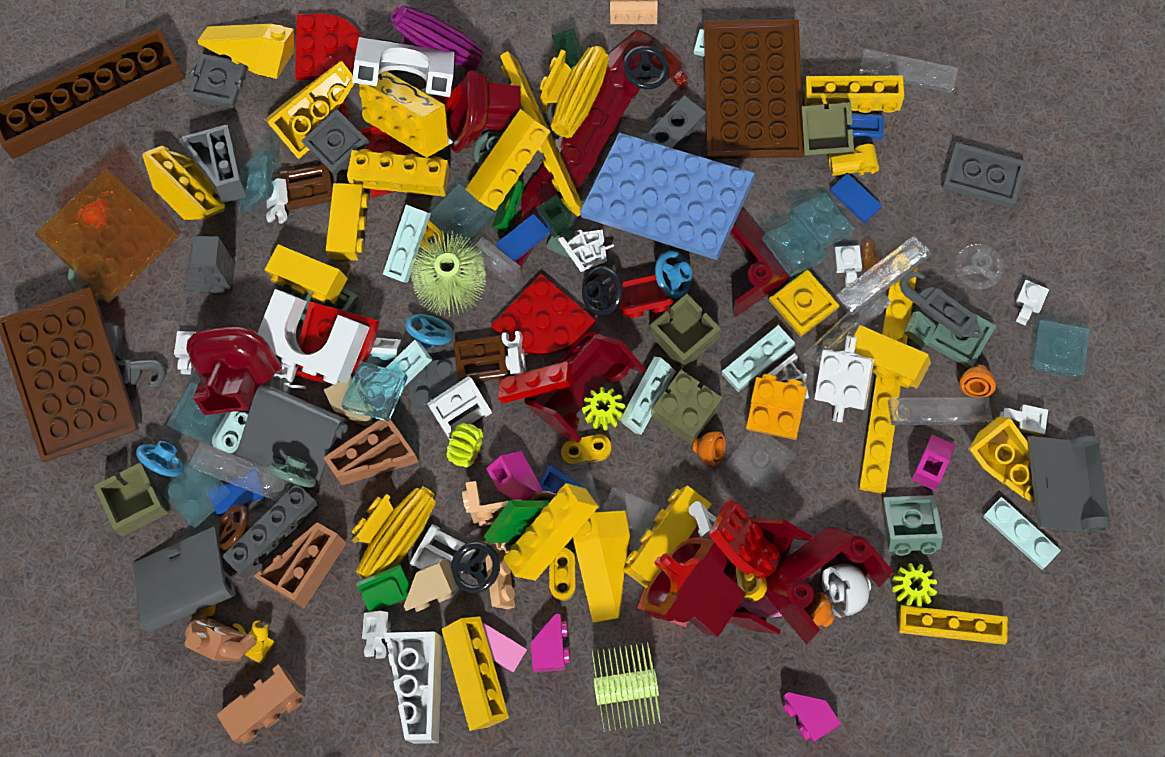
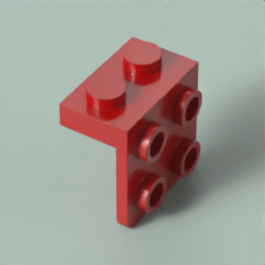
M655 274L622 282L623 297L619 309L623 315H627L629 318L643 316V311L650 309L654 313L668 310V305L673 304L672 299L660 289Z

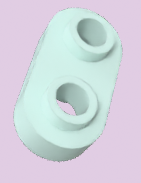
M249 410L225 414L212 438V445L217 452L231 454L237 450ZM239 416L243 417L241 424L238 423ZM229 437L231 442L227 446L225 440Z

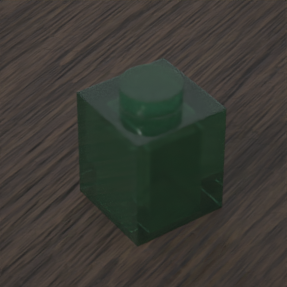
M574 28L551 35L552 47L556 58H558L561 50L566 51L565 63L571 69L575 67L583 56Z
M557 194L536 208L541 222L554 238L574 225L571 212Z

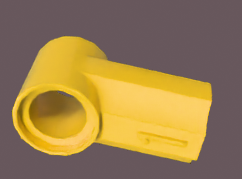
M873 144L860 145L854 149V152L832 153L828 157L832 176L856 172L864 175V172H871L873 174L879 171L877 154Z

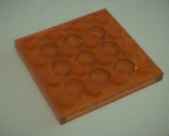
M107 168L35 232V235L108 304L179 237Z

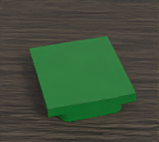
M401 565L356 583L370 612L378 611L407 599L411 588Z

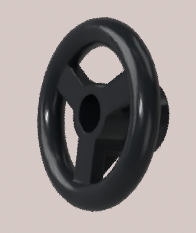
M639 46L630 50L624 57L623 72L632 85L650 90L661 86L666 81L669 75V64L666 57L659 50L650 46ZM640 54L641 62L631 72L630 61L635 55ZM648 54L655 56L660 61L662 70L653 67V64L649 61ZM652 77L658 78L653 82H649L652 79Z
M608 267L593 269L586 276L582 285V299L586 308L598 316L609 315L618 308L623 297L621 278L613 269ZM600 274L608 275L603 282L592 281ZM615 283L616 294L610 305L608 299L609 288ZM591 300L599 301L602 309L594 306Z
M474 541L463 545L457 550L451 562V569L457 586L469 593H479L487 590L495 583L500 572V560L494 548L487 543ZM473 549H480L475 559L469 563H460L465 553ZM489 555L492 560V572L486 580L488 575L485 559ZM479 564L480 568L475 572V566ZM459 571L469 572L473 578L477 579L479 585L465 583L461 579Z

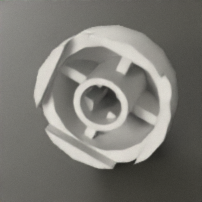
M847 563L837 564L828 567L822 574V588L824 592L828 589L834 602V604H831L834 615L839 618L850 616L860 612L865 607L869 599L871 583L869 578L858 567Z

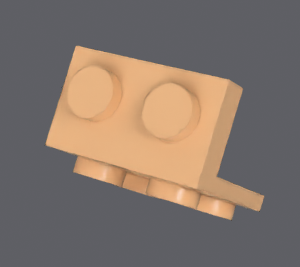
M611 0L610 23L657 24L658 2L657 0Z
M476 481L467 482V491H462L466 512L471 513L474 524L479 523L480 527L491 526L509 502L505 501L481 506L480 493Z

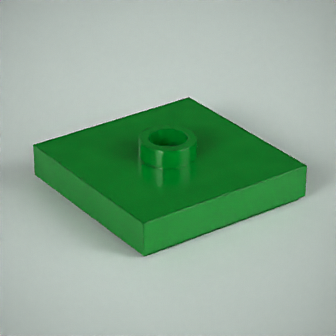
M509 500L484 535L488 543H516L525 533L527 527L541 514L543 508L549 504V501Z

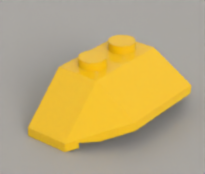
M164 146L143 153V159L153 189L184 220L206 219L224 211L225 204L192 159L179 153L168 151L169 148Z

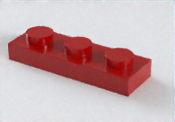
M566 361L500 379L498 399L504 404L570 387L572 367Z

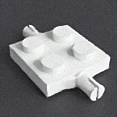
M846 336L845 350L837 352L824 349L822 352L815 400L828 402L835 406L833 421L843 422L845 408L866 409L874 359L862 357L855 353L857 337Z

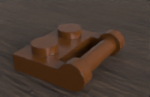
M321 162L320 165L288 171V169L280 170L281 179H286L287 210L331 202L333 192L331 174ZM322 174V177L291 183V180Z
M502 335L453 342L459 382L468 376L472 378L473 382L494 379L502 380L509 377ZM499 363L500 369L465 373L466 367Z

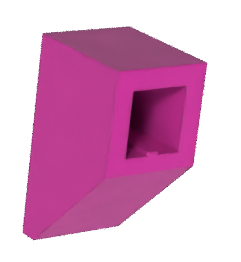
M931 435L911 480L935 491L949 464L955 444Z
M522 451L501 455L486 468L498 491L513 500L521 499L522 501H528L533 494L543 491Z
M555 614L531 642L532 668L534 673L565 670V663H570L569 647L563 646V637H568L567 621H561L560 614Z
M790 692L782 698L784 700L782 704L783 709L790 718L795 717L799 723L797 730L805 741L809 739L813 744L841 725L825 700Z

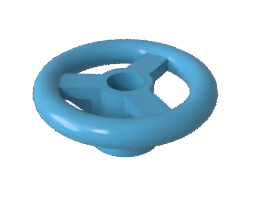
M674 250L663 252L655 266L657 283L665 295L673 299H680L691 288L692 269L686 258L679 252ZM668 258H675L679 263L669 265L665 261ZM663 271L670 280L671 289L665 283ZM684 282L683 288L679 291L681 283Z
M416 314L410 316L405 322L408 333L417 341H420L424 348H433L435 345L447 344L453 338L452 328L437 317ZM419 322L421 330L417 331L413 327V323ZM430 323L435 324V325L439 326V327L442 328V329L436 328L435 326L431 325Z
M159 441L157 445L144 444L136 450V455L140 462L158 474L176 477L184 471L182 461L175 455L177 449L168 442Z

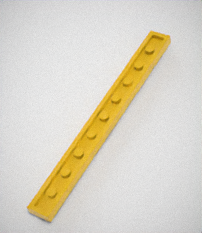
M894 253L882 335L907 345L908 336L903 332L911 317L913 302L901 292L900 280L908 272H917L919 257ZM916 277L911 278L908 282L909 287L915 290ZM876 375L859 485V490L881 494L886 492L901 387L895 382V379L888 376L882 378Z

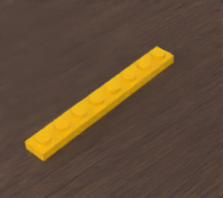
M508 51L500 55L504 64L501 68L507 78H510L512 82L510 85L520 86V109L548 128L518 60ZM549 133L538 150L544 154L546 159L543 160V163L554 176L552 179L554 187L563 196L560 199L563 207L567 212L571 211L578 217L581 215L580 211L583 204L553 137Z

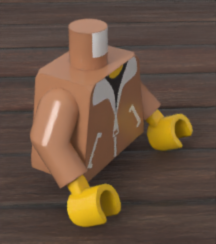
M215 604L193 615L185 628L186 640L184 644L185 647L212 660L239 662L256 645V641H264L268 638V625L262 627L260 620L255 621L252 624V634L245 635L212 618H207V616L215 614L217 605Z

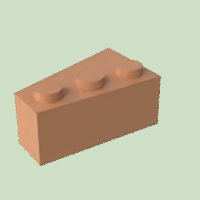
M388 415L323 457L341 485L419 463L415 453Z
M317 522L295 540L290 549L281 556L275 557L273 559L274 562L262 572L259 571L253 577L263 585L305 609L347 543L337 533Z
M279 664L272 669L275 673L265 682L262 679L258 680L253 684L255 689L245 696L243 694L217 714V717L234 742L238 744L250 742L257 736L256 731L263 726L265 728L273 726L279 721L278 716L286 710L288 713L292 712L302 704L300 700L305 698L290 673Z

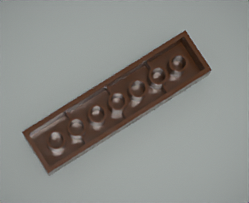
M160 28L1 101L0 143L12 160L185 79Z

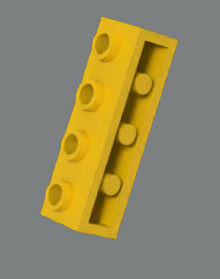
M806 76L804 85V106L824 104V109H829V104L851 102L852 111H859L861 113L884 111L892 113L901 109L904 100L903 76Z
M520 109L472 178L466 190L479 202L496 211L509 190L517 182L527 164L531 162L536 151L544 143L550 130Z
M360 149L359 151H351L347 178L350 184H362L363 188L446 197L450 168L448 160L437 156L423 158L416 154L404 156L389 151L375 153L368 149Z
M566 483L559 489L551 502L543 508L536 520L527 527L520 539L512 545L503 559L515 577L536 581L599 506L587 489Z
M688 485L680 490L676 488L668 498L670 504L667 509H662L655 517L656 525L652 530L648 529L640 539L642 545L638 551L633 550L625 561L628 565L624 572L645 588L648 587L659 570L654 564L657 557H661L665 553L670 554L678 545L688 540L697 527L696 518L689 514V508L692 503L699 501L705 505L707 511L712 505Z
M481 617L461 618L442 628L469 731L488 728L508 719V712Z

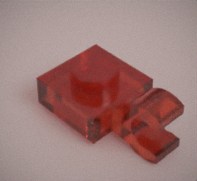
M664 49L661 53L666 57L669 64V75L666 81L671 78L673 83L682 91L688 85L686 82L688 76L680 71L682 63L667 49ZM656 57L650 61L653 67L662 70L660 61Z

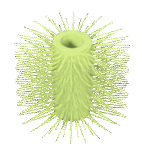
M448 236L447 253L445 241L444 253L439 238L440 247L439 245H435L438 246L435 248L432 247L434 254L432 255L427 251L430 255H424L427 258L424 261L423 259H414L418 262L415 263L417 265L412 266L419 269L410 271L421 275L412 276V282L413 279L418 282V284L414 282V285L419 289L417 290L416 288L415 291H418L416 293L420 291L422 296H425L423 299L432 296L434 298L432 301H437L440 309V306L444 307L445 310L448 307L450 317V295L452 307L453 295L458 311L457 299H459V304H462L461 302L464 300L462 299L464 298L463 292L465 291L468 295L470 293L474 295L469 290L478 291L479 287L477 286L483 287L479 284L487 281L483 279L477 280L481 275L483 277L486 276L483 272L476 274L477 271H475L485 270V267L479 264V262L482 264L483 262L477 257L479 256L478 251L469 257L468 253L467 255L464 253V245L460 249L458 245L459 240L455 246L451 241L449 244Z
M648 642L651 670H647L643 644L644 671L641 670L637 644L640 671L636 672L632 646L631 653L634 672L630 673L627 650L626 657L629 673L624 671L621 654L623 674H619L616 652L615 659L618 675H613L612 663V676L607 674V676L602 677L601 672V677L597 678L595 670L596 678L593 679L597 705H600L601 710V705L611 703L612 707V703H617L619 722L618 702H622L626 723L623 701H627L632 725L629 700H633L638 726L635 699H638L642 723H644L640 700L644 698L649 724L646 702L648 697L650 699L654 724L652 697H655L660 722L657 698L659 696L655 669L652 666Z

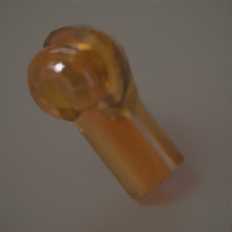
M866 242L862 246V267L870 274L881 277L886 271L884 264L874 256L875 245L871 242Z

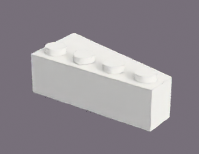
M436 632L384 633L389 651V662L394 676V687L399 701L398 707L404 738L413 744L439 743L443 637Z

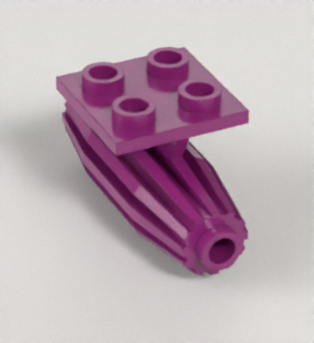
M402 5L401 8L397 7L391 15L392 26L403 34L400 44L455 52L454 64L471 70L475 69L481 62L483 57L482 48L463 32L431 14Z

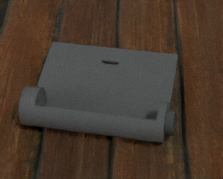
M263 383L254 395L236 454L266 468L270 463L285 465L288 456L307 462L304 470L305 474L311 476L316 481L315 486L312 488L318 489L326 467V461L323 457L330 453L334 442L345 436L348 425L345 424L346 419Z
M1093 433L1078 434L1077 438L1073 440L1038 436L1027 437L1038 528L1077 532H1103L1110 530L1099 438L1093 436Z
M215 526L133 563L139 611L137 621L140 628L148 633H153L235 596L233 581L223 570L218 533Z

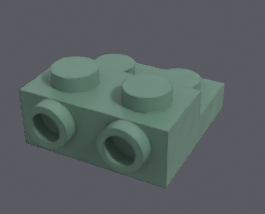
M935 495L883 497L888 552L895 551L897 555L903 556L911 551L921 550L923 554H933L937 550H941L943 534Z

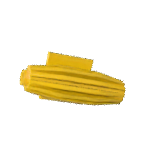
M600 46L589 47L573 70L565 63L566 51L561 50L558 58L554 57L552 59L549 76H544L541 82L540 90H542L540 102L542 103V113H547L551 103H557L551 128L552 131L561 137L571 138L589 114L603 84L609 57L606 54V50Z
M423 486L421 489L415 488L395 509H393L389 502L390 496L388 494L382 499L377 497L366 511L370 514L368 518H362L351 532L355 535L351 540L354 543H369L356 570L360 577L367 579L393 568L401 562L423 531L436 504V501L433 499L435 496L433 492Z

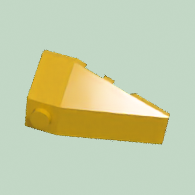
M275 24L210 26L204 30L198 39V44L219 55L225 54L231 57L232 62L248 66L249 71L255 74L277 79L294 53V29Z
M342 61L338 62L264 119L298 159L309 151L302 143V140L343 103L354 85L352 83V73Z
M997 417L977 434L969 447V451L983 470L1035 505L1028 442L1010 418Z
M626 511L594 512L573 536L593 623L617 619L620 616L624 570L627 566L625 561L631 538Z

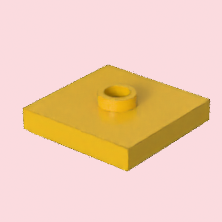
M808 269L769 298V302L800 337L839 308V304Z

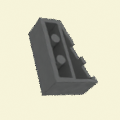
M228 124L181 137L188 154L223 203L247 197L235 141Z
M194 236L187 266L185 290H206L214 294H224L225 291L233 290L235 263L219 237Z

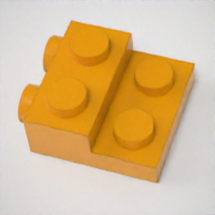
M763 374L762 378L756 377L746 429L797 440L807 387L802 386L803 382L794 379H788L787 383L778 382V377L769 374Z

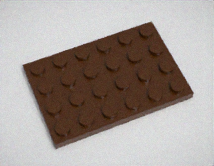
M799 19L704 21L707 159L803 158Z
M88 287L0 318V336L41 462H47L139 430L93 288Z

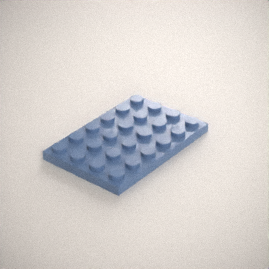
M619 133L580 214L583 218L718 260L754 182L755 174Z

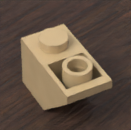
M350 377L348 383L338 382L337 385L324 389L336 415L366 427L374 424L372 419L376 415L371 404L365 405L362 399L366 394L360 382L355 384L352 377Z
M447 559L425 567L416 573L404 604L405 611L415 608L416 612L431 606L429 601L437 598L438 602H442L453 597L452 592L459 587L454 580L452 569Z

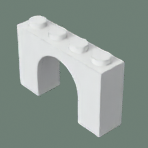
M359 37L352 83L377 86L380 73L388 70H403L415 73L425 79L426 94L450 97L455 52Z
M275 289L258 334L267 341L275 355L282 357V363L292 367L299 364L303 366V372L313 376L320 373L324 375V381L337 385L338 381L348 383L370 327L338 315L325 346L314 354L306 355L297 344L296 329L307 301Z

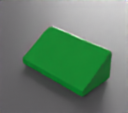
M518 180L512 186L503 202L499 205L491 228L506 233L509 232L524 192L522 181Z

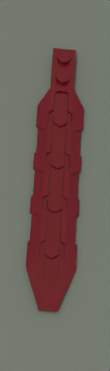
M636 31L608 54L609 61L603 84L589 114L571 138L560 136L559 139L555 140V144L576 191L579 190L587 174L592 172L598 161L597 157L610 136H613L620 124V118L632 98H635L641 89L632 85L623 72V60L630 50L639 46L652 47L653 38L639 31ZM640 54L635 55L631 59V72L640 64ZM544 164L536 177L532 178L521 196L522 217L517 226L534 214L548 229L564 219L567 214L560 200L563 196L552 183L554 176L552 172L550 173ZM533 248L513 264L502 252H500L498 260L520 271Z

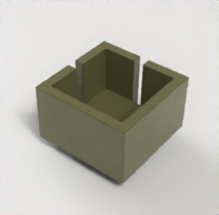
M851 102L829 104V109H824V104L802 106L805 155L854 152L853 129H847V125H852Z
M688 294L670 308V314L666 311L650 325V336L683 370L718 341L721 334V328L707 313L702 316V308Z
M680 370L668 386V393L664 392L652 408L651 417L693 445L694 440L700 436L720 409L723 398L705 385L700 389L699 381Z
M141 462L120 472L121 477L129 483L127 485H124L115 475L94 485L113 530L122 537L169 514L160 493L156 491L158 489L150 471Z

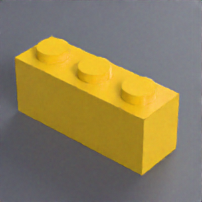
M333 183L326 252L329 259L358 260L359 253L364 251V239L361 238V231L366 230L367 220L363 213L364 208H368L369 194L365 193L362 184Z
M277 245L264 269L271 276L270 280L280 286H284V284L290 285L293 291L304 295L305 292L309 293L311 298L323 304L325 301L335 304L348 279L339 269L281 245Z
M859 325L854 337H857L855 353L862 357L874 359L872 372L882 378L891 377L902 387L909 388L911 386L918 389L931 364L929 354Z

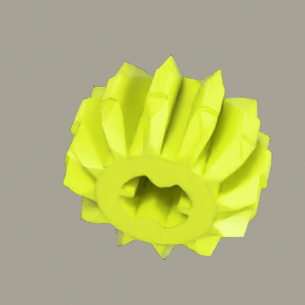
M601 387L599 394L592 390L590 392L592 398L584 399V403L587 406L583 407L582 411L583 414L587 415L585 417L586 422H593V428L597 429L602 424L603 429L606 431L608 430V423L616 427V419H621L622 411L625 410V404L620 403L622 401L621 395L614 396V389L611 388L608 393H605L604 387ZM602 405L605 408L608 407V411L600 410L599 407Z
M462 423L458 425L455 431L452 432L451 439H449L448 451L446 453L448 460L460 467L471 466L477 458L483 443V432L481 429L476 428L472 424Z
M912 563L907 565V570L901 567L898 570L900 576H894L892 579L894 583L898 584L892 588V592H901L897 597V601L900 602L905 597L907 599L905 606H911L913 601L916 607H922V601L925 604H929L931 602L930 596H935L937 593L932 588V586L937 584V580L929 579L933 572L928 570L926 573H923L924 566L922 564L916 570ZM917 581L920 584L918 587L919 591H917V588L912 590L910 585Z

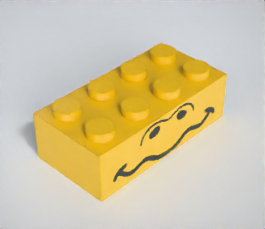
M387 71L379 74L377 86L359 84V95L363 110L362 116L367 123L372 124L426 158L448 146L446 112L443 103Z

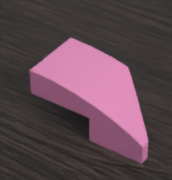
M765 594L755 602H748L743 599L738 606V609L744 607L750 614L759 618L782 616Z
M483 624L493 661L514 672L527 649Z

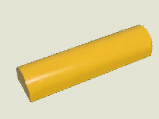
M901 605L898 618V633L1005 645L1007 643L1008 617Z

